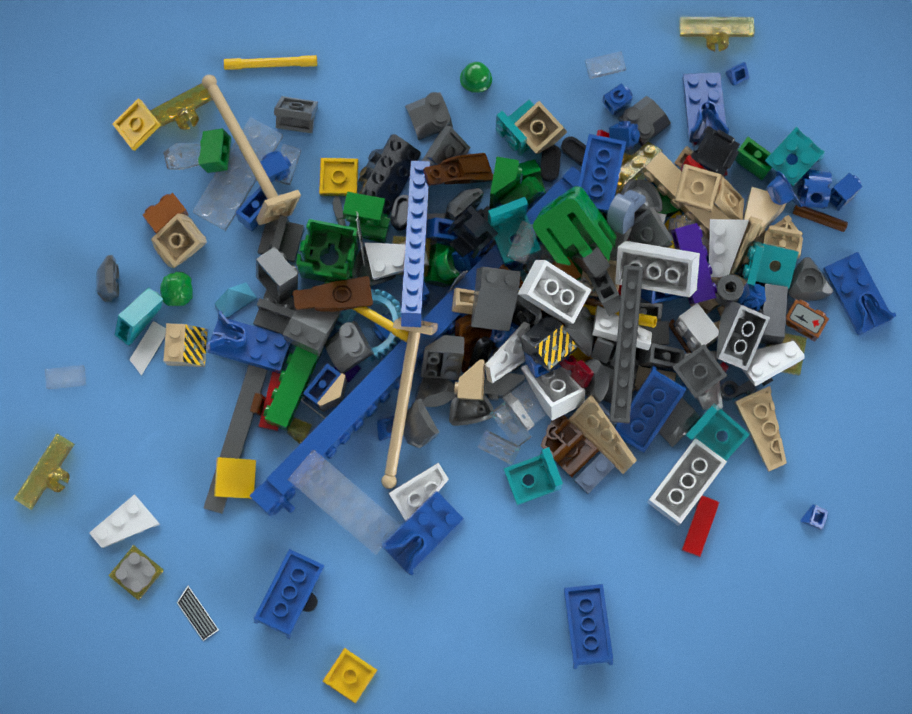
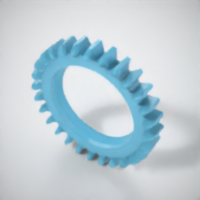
M371 289L373 304L385 306L391 312L393 322L401 317L400 302L386 291H380L379 289L373 291ZM353 309L342 311L343 318H338L337 320L342 324L337 325L336 328L339 330L344 323H352L358 312ZM390 332L388 338L382 344L371 348L374 354L368 357V360L371 362L374 361V358L381 360V354L386 357L388 355L387 350L392 351V346H397V339L400 338Z

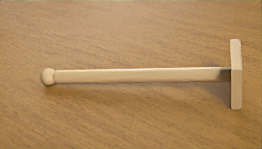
M213 75L204 76L202 79L203 87L208 89L211 98L267 198L256 218L257 223L263 225L278 220L280 215L286 217L292 215L301 196L299 190L278 196L220 91L216 78Z
M400 317L393 324V328L407 330L409 334L385 475L381 480L383 487L386 489H392L397 484L395 475L397 473L420 334L433 335L437 332V323L421 320V327H401Z

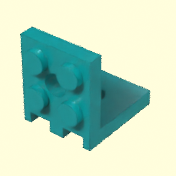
M530 99L510 116H507L503 111L496 115V132L500 137L505 138L509 147L513 151H517L519 156L525 153L530 146L527 144V137L519 130L515 123L534 106Z
M795 127L765 162L776 172L780 171L787 178L788 182L794 186L817 161L820 162L823 159L825 151L814 144L798 127ZM790 154H794L798 158L797 163L794 165L787 163L786 159Z
M525 197L488 211V223L498 232L494 240L505 265L541 251L526 215L528 203ZM518 235L521 238V242L513 244L510 241V237Z
M753 241V246H749L747 252L748 265H744L742 272L746 283L755 285L757 281L786 286L789 289L799 251ZM774 260L780 262V268L776 271L770 269V263Z
M713 404L686 434L691 440L694 438L699 440L725 461L750 435L716 404ZM719 431L727 432L728 439L726 441L718 440L717 433Z
M549 447L542 449L539 456L503 469L517 505L561 490L563 485ZM526 475L534 478V483L530 486L523 483V478Z

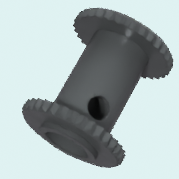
M727 275L720 278L716 285L717 293L714 299L719 305L724 307L729 300L736 303L744 291L743 282L735 275Z

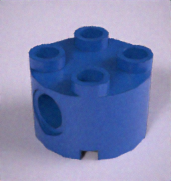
M809 169L801 178L803 180L802 185L798 186L797 196H800L799 201L803 207L826 209L831 195L829 183H832V174L830 171Z

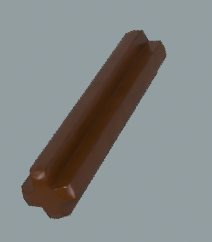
M797 205L794 206V215L841 232H845L847 229V221L802 206L800 208Z

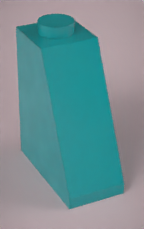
M148 287L118 315L114 335L130 346L161 309L163 298L160 294Z

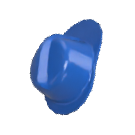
M777 171L776 178L767 186L770 199L778 205L793 201L801 208L802 204L794 194L787 178L780 171Z

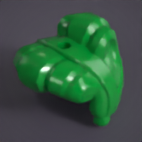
M175 272L163 277L160 285V294L165 305L184 306L193 298L192 279L188 274Z

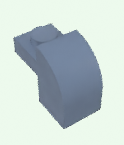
M628 190L624 195L618 193L615 196L607 215V223L612 230L624 234L634 225V212L645 203V196L632 190Z

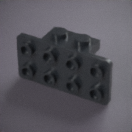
M390 135L383 149H375L370 153L366 167L361 170L358 182L363 187L359 194L384 198V214L389 215L395 199L399 197L410 176L411 161H418L421 152L398 135Z

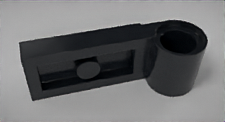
M773 377L767 379L759 385H768L769 383L774 381L772 379ZM751 380L741 386H738L734 381H726L720 387L723 400L730 401L739 395L741 396L746 393L748 396L757 391V386H754ZM724 387H731L733 395H727Z

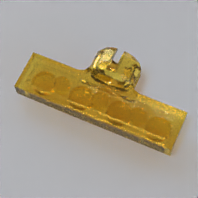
M680 17V37H705L707 48L710 51L715 52V44H718V51L721 52L728 48L730 37H754V17Z
M201 83L150 111L161 124L159 128L175 121L180 129L189 130L187 121L190 120L193 127L198 124L199 117L196 109L213 99L208 89L204 88Z
M648 141L633 155H628L624 152L615 196L618 193L621 194L627 182L637 179L643 173L642 170L663 150Z
M57 433L14 499L32 510L47 488L54 492H61L65 489V486L58 482L61 479L68 484L70 475L61 468V465L75 444Z

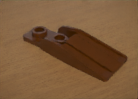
M485 153L458 155L442 161L439 165L427 166L423 169L429 186L443 183L470 184L493 180V173Z
M368 276L331 282L312 287L311 289L293 291L296 310L315 308L316 311L335 312L373 305Z

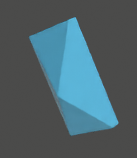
M243 283L228 288L214 304L228 318L257 299L248 284Z

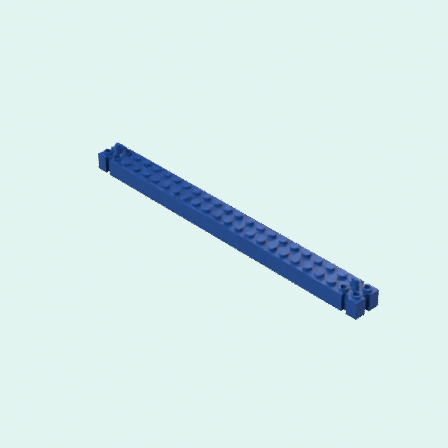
M574 166L526 213L532 229L536 217L544 206L569 189L578 186L580 172ZM534 231V234H535V236H536V239H537V241H539L540 238L537 236V234H536L535 231ZM513 235L510 237V241L513 244H518L521 242V238L518 235ZM497 245L422 319V321L437 323L438 329L433 335L420 334L414 373L418 369L417 365L421 361L423 362L425 347L444 335L451 336L455 332L456 320L468 315L452 312L454 289L460 288L475 291L477 268L490 267L498 269L504 264ZM521 258L506 264V266L510 270L513 267L516 269L523 260ZM402 340L266 478L267 480L250 495L269 516L272 514L276 515L283 507L289 513H292L295 507L289 501L296 495L295 490L299 486L304 487L310 480L309 476L313 472L317 473L324 466L322 463L327 458L331 459L337 453L336 448L340 444L345 445L351 438L349 435L354 430L357 432L364 425L363 421L367 417L371 418L377 412V406L381 402L384 404L390 399V393L394 389H399L407 346L405 341Z

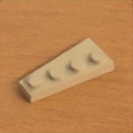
M770 386L734 402L768 472L787 464Z
M592 395L588 397L569 418V421L624 474L637 460Z

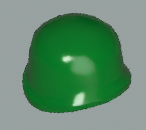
M472 62L462 70L460 83L467 91L473 93L484 92L492 84V74L485 64Z
M448 247L446 251L438 255L434 260L435 271L444 281L457 279L460 275L452 264V255Z

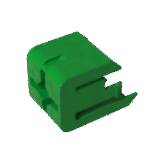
M579 186L569 189L544 206L533 223L535 233L555 261L560 264L571 265L566 257L568 251H579L584 258L593 252L580 234V231L590 245L594 242L597 244L608 261L612 247L615 249L616 234L585 190Z
M309 219L306 224L308 234H306L305 240L301 241L299 249L304 262L301 255L297 253L296 265L301 278L325 282V280L336 282L352 279L353 265L360 243L358 228ZM335 245L336 255L339 256L338 261L333 265L323 264L320 256L329 253L330 246Z

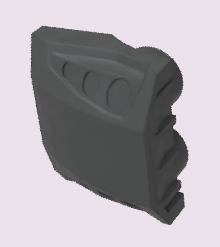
M479 188L461 191L447 204L445 217L448 220L455 221L469 207L472 206L476 209L482 202L483 191Z
M113 255L106 256L96 272V291L104 302H112L113 298L119 297V284L116 282V279H119V266L116 264V259Z
M420 398L407 410L403 435L408 444L421 448L439 434V430Z
M681 398L658 433L673 447L691 430L700 417Z

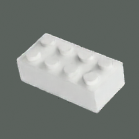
M625 241L618 247L615 284L622 285L624 265L643 267L641 289L690 297L697 290L700 253Z
M695 438L647 503L679 526L727 461Z

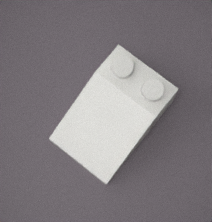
M527 365L521 367L540 405L551 420L580 407L585 402V390L570 376V370L560 367L535 378Z

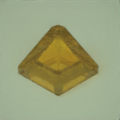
M294 418L287 433L301 444L308 437L312 424Z

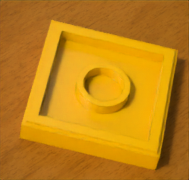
M139 98L112 123L134 151L161 126Z
M321 158L320 196H346L347 192L357 193L358 159Z
M217 457L214 496L252 499L250 495L254 492L256 460Z
M344 648L323 682L356 703L377 672V669Z

